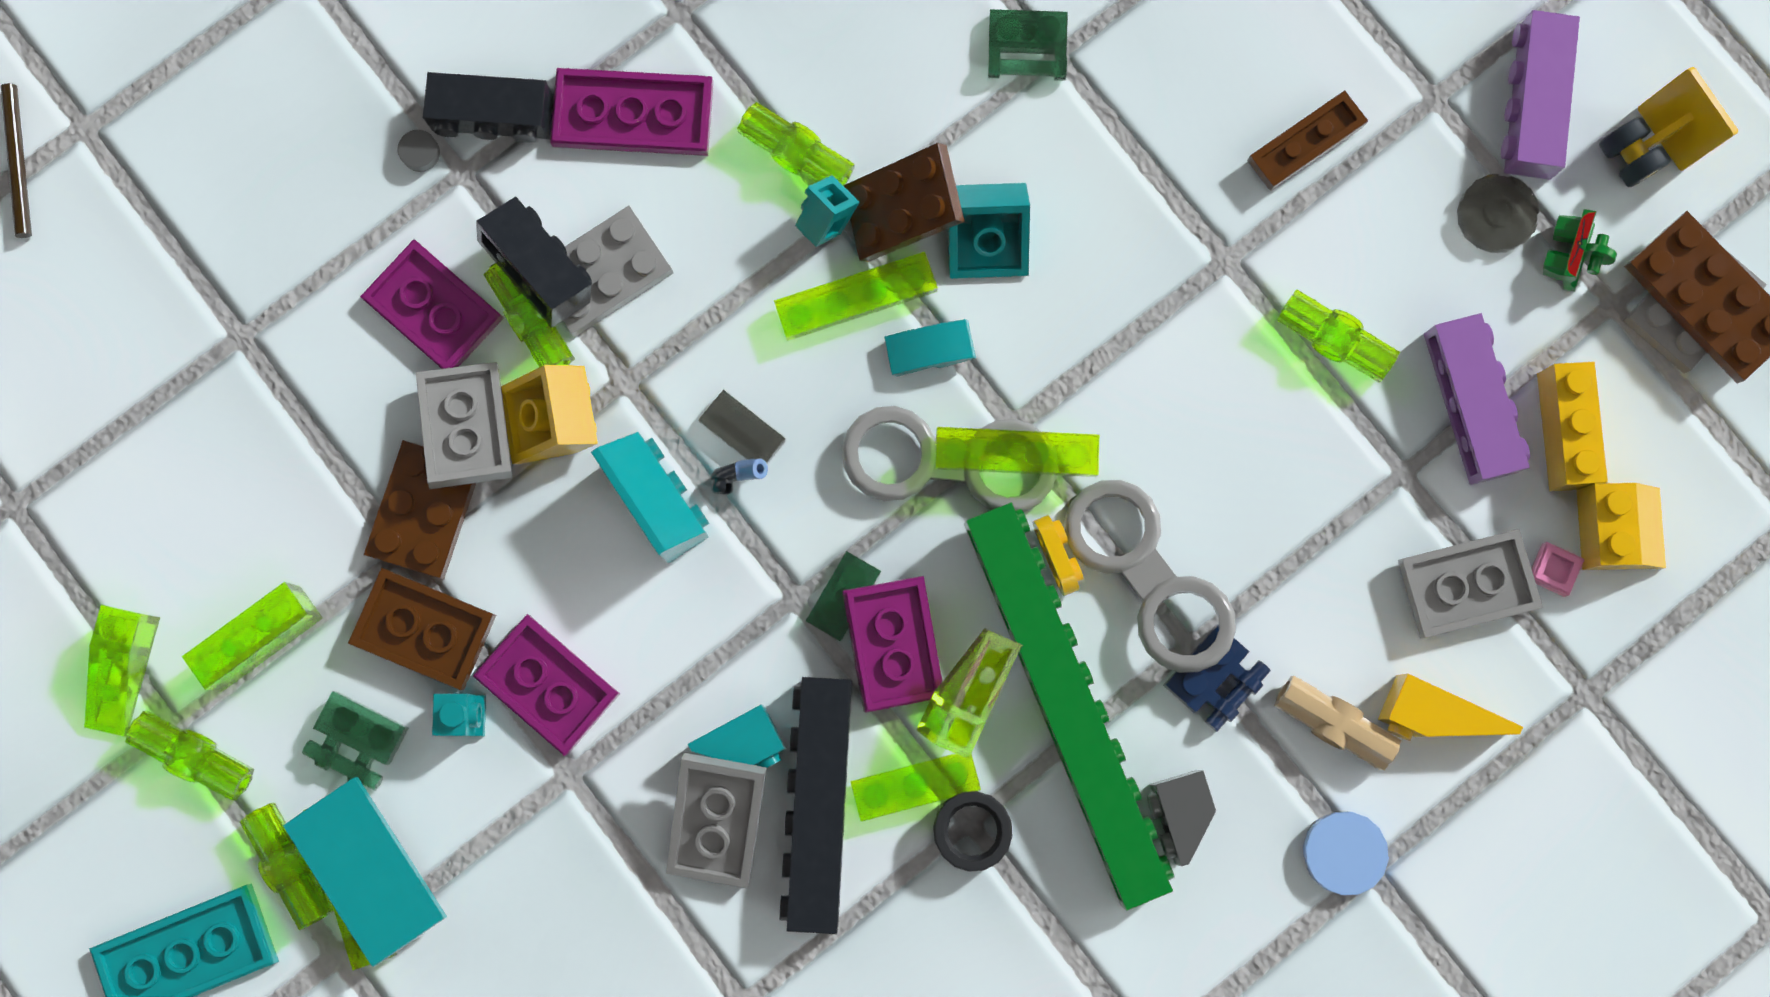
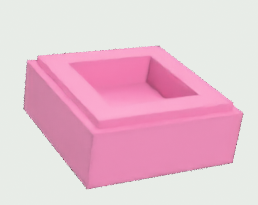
M1549 542L1542 543L1531 568L1537 585L1563 597L1569 596L1584 559Z

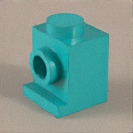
M833 175L806 188L804 193L808 197L801 204L802 213L795 226L817 247L841 235L860 202Z
M433 695L432 736H485L486 695Z

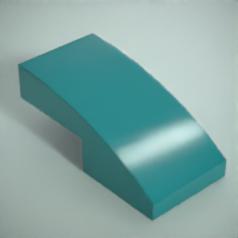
M967 319L924 326L884 337L891 373L896 377L932 367L940 369L976 359L969 321Z

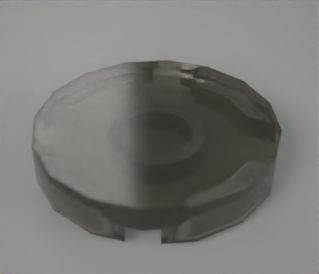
M1499 174L1484 176L1476 180L1461 196L1457 207L1458 225L1464 237L1476 248L1490 253H1506L1524 244L1536 230L1539 203L1532 189L1521 179L1511 175L1509 177L1498 176Z

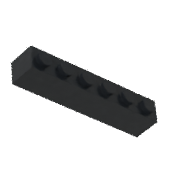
M802 677L801 686L794 685L792 710L800 711L799 727H791L790 752H797L796 769L789 768L787 794H795L794 811L786 810L785 836H792L791 853L784 852L782 864V878H790L789 895H781L779 920L787 921V932L838 933L852 696L851 679Z

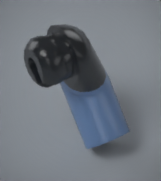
M749 459L717 468L710 477L713 480L711 490L715 494L729 495L733 492V481L763 479L767 475L768 466L762 459Z

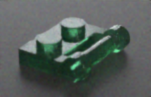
M990 9L987 78L999 79L1000 75L1053 77L1054 81H1066L1068 12ZM1000 53L1054 54V61L1001 59Z

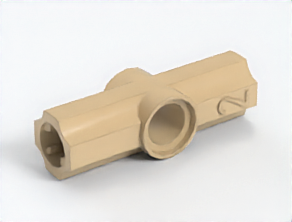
M1294 675L1290 676L1276 697L1274 706L1312 729L1311 733L1335 748L1348 750L1374 768L1385 771L1400 750L1399 747L1402 740L1364 718V713L1338 697L1327 696Z

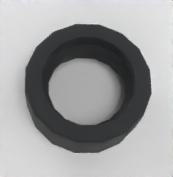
M978 791L960 792L947 799L937 811L933 824L934 842L942 857L954 867L969 872L986 870L999 863L1008 852L1013 836L1011 819L1005 807L991 795ZM967 806L984 808L992 815L996 822L997 835L995 842L988 851L980 855L969 856L960 853L949 840L948 826L950 819L958 810Z

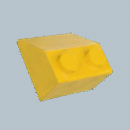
M543 365L501 386L512 464H523L571 455L598 444L597 427L593 418L590 386L587 382L585 366Z
M1595 483L1576 490L1581 558L1584 559L1582 570L1666 568L1660 488L1640 483Z

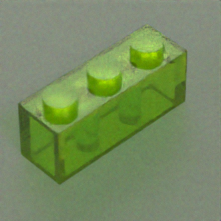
M283 582L181 657L204 690L224 691L319 622L323 617L301 586Z

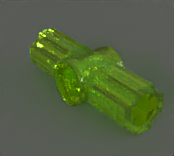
M758 102L748 107L737 128L738 133L771 153L773 160L781 167L795 175L802 173L816 183L833 175L842 185H845L855 169L854 163L822 144L821 139L808 127L798 122H792L791 124Z
M496 263L489 266V269L483 275L505 309L503 314L519 340L525 342L539 367L543 365H570L575 360V357L556 326L551 328Z
M1297 289L1293 292L1276 319L1311 341L1312 347L1322 356L1339 363L1344 361L1378 383L1391 370L1400 351L1363 330L1362 322L1353 315L1339 309L1330 310Z
M142 711L132 721L126 732L125 743L162 762V767L169 773L189 782H199L232 801L238 800L240 795L247 790L253 779L254 768L217 749L218 745L213 740L184 728L182 730L149 711Z
M269 803L258 808L239 821L260 859L258 869L262 879L274 893H279L298 930H303L317 923L335 911L321 885L283 827L286 821L276 803Z

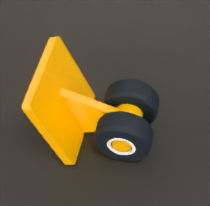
M1690 67L1638 106V111L1642 117H1636L1610 133L1600 141L1599 146L1607 158H1613L1621 154L1628 165L1619 172V175L1627 187H1633L1667 166L1671 159L1680 171L1687 169L1738 133V128L1696 68ZM1652 130L1655 135L1651 136L1643 142L1642 139L1645 138ZM1660 143L1662 144V146H1658L1652 150H1649Z

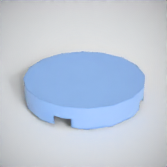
M1350 811L1333 812L1319 818L1308 830L1303 844V856L1311 878L1322 888L1340 895H1359L1373 888L1384 876L1389 860L1387 842L1380 828L1368 817Z

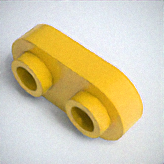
M1049 515L1034 520L1032 523L1035 534L1061 594L1066 596L1078 591V582L1084 579L1076 558L1069 559L1063 544L1068 542L1060 520L1052 521Z

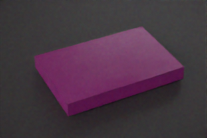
M415 239L409 243L360 296L441 369L459 367L504 319L498 311Z
M924 576L842 590L863 712L867 713L944 698L945 693Z
M526 614L473 675L477 681L563 756H568L621 694L529 614Z

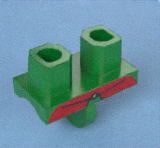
M1584 209L1582 217L1558 216L1553 240L1570 243L1573 246L1570 254L1548 250L1543 265V275L1562 280L1563 289L1575 292L1584 261L1589 262L1586 272L1598 275L1601 265H1611L1616 260L1617 252L1607 246L1610 238L1608 235L1598 234L1595 243H1590L1595 228L1594 219L1596 211Z

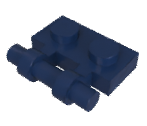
M1219 624L1209 632L1190 655H1196L1207 650L1215 642L1219 632ZM1234 638L1230 650L1216 665L1200 672L1179 673L1175 671L1163 686L1193 713H1196L1205 702L1211 706L1214 711L1205 720V723L1218 732L1227 721L1232 722L1239 714L1237 709L1251 693L1253 695L1258 693L1263 687V679L1271 670L1260 660L1249 671L1243 668L1239 663L1250 651ZM1230 675L1238 684L1224 699L1215 691Z

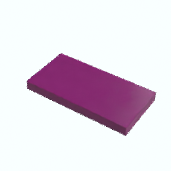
M557 68L550 143L555 148L708 156L713 77Z

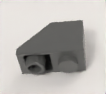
M1194 770L1151 783L1152 794L1147 795V801L1153 818H1160L1165 834L1159 835L1163 852L1167 859L1173 858L1174 863L1181 867L1190 864L1216 813L1203 770Z

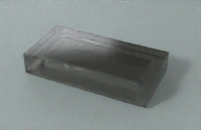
M724 389L698 420L699 423L746 460L762 459L768 464L786 442L785 437Z

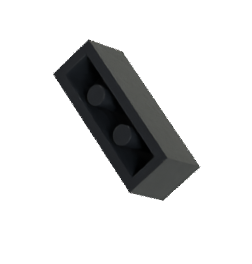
M427 72L422 118L435 134L444 137H457L458 133H468L484 140H495L497 136H511L517 141L532 143L536 142L537 138L549 139L553 93L546 80Z
M515 196L476 220L477 241L551 328L590 303L592 286L590 275L582 265H575L570 260L565 246L557 236H550L542 227L539 215L532 207H525Z

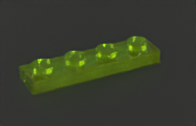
M924 251L774 300V304L786 340L789 341L938 292V287L926 252Z
M937 427L934 469L1097 477L1099 475L1100 435Z

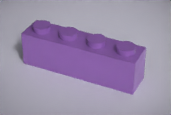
M1532 10L1524 21L1518 23L1515 27L1512 46L1517 48L1516 60L1513 61L1508 76L1509 84L1513 85L1512 98L1508 100L1504 114L1505 121L1509 122L1508 135L1505 136L1502 142L1500 153L1501 159H1505L1504 173L1551 180L1565 168L1580 16Z
M1482 313L1434 325L1424 333V338L1469 484L1474 485L1513 475L1530 468L1528 463L1530 459L1529 446L1526 440L1520 437L1516 424L1518 421L1517 408L1515 403L1508 399L1504 386L1506 373L1502 363L1496 360L1492 347L1494 344L1493 331L1490 325L1484 322Z

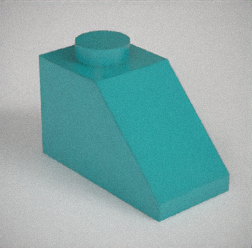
M762 704L688 743L690 750L698 754L767 768L780 762L782 759L779 753L787 749L765 706Z

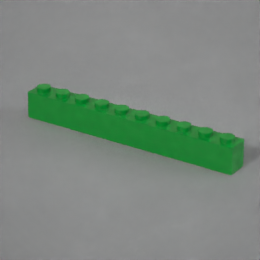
M1012 502L966 520L964 523L965 529L1120 905L1128 911L1173 892L1169 880L1175 878L1173 870L1165 854L1158 856L1153 843L1154 840L1158 839L1156 829L1149 816L1142 817L1137 805V802L1142 800L1141 793L1134 778H1126L1120 764L1126 761L1124 752L1118 739L1110 740L1104 724L1110 722L1109 716L1100 699L1094 701L1088 686L1094 684L1092 675L1086 662L1078 663L1072 647L1078 645L1077 639L1070 624H1062L1056 609L1061 608L1062 604L1054 585L1046 586L1041 571L1046 569V565L1038 547L1031 548L1025 533L1030 531V527L1023 510L1018 509L1015 511Z

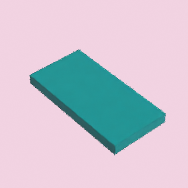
M358 777L352 778L283 825L372 967L377 966L447 918V915Z
M252 883L89 948L105 997H194L279 962Z

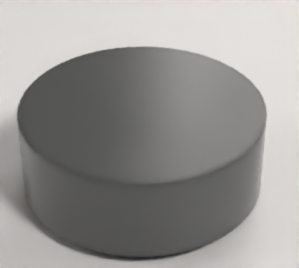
M424 130L409 131L402 136L398 143L397 150L401 161L413 171H427L433 168L439 160V145L433 136Z

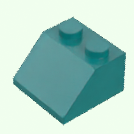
M1027 184L956 185L965 222L947 229L950 279L1029 276L1030 200Z

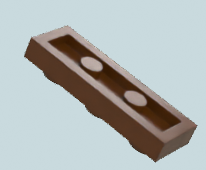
M1344 90L1251 154L1247 161L1267 188L1272 191L1362 129L1368 123V119Z

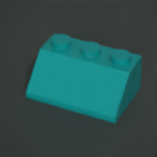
M636 432L591 451V454L658 555L667 563H671L709 537L704 527L710 523L697 504L691 507L688 506L681 495L687 491L685 485L674 470L669 474L666 473L659 462L665 456L652 437L645 441L641 434Z

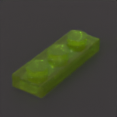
M970 749L850 781L861 822L949 799L963 792L981 790Z

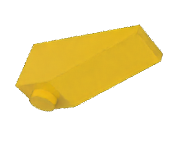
M1408 673L1396 675L1377 719L1389 725L1387 729L1389 733L1411 741L1412 736L1521 734L1523 729L1521 725Z

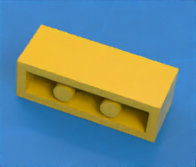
M1595 362L1553 364L1537 373L1549 491L1579 490L1595 483H1608Z

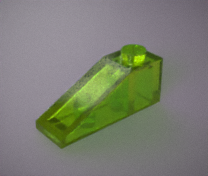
M106 605L100 606L89 644L85 728L127 737L161 617Z
M984 628L935 690L916 730L934 745L969 758L1022 644Z

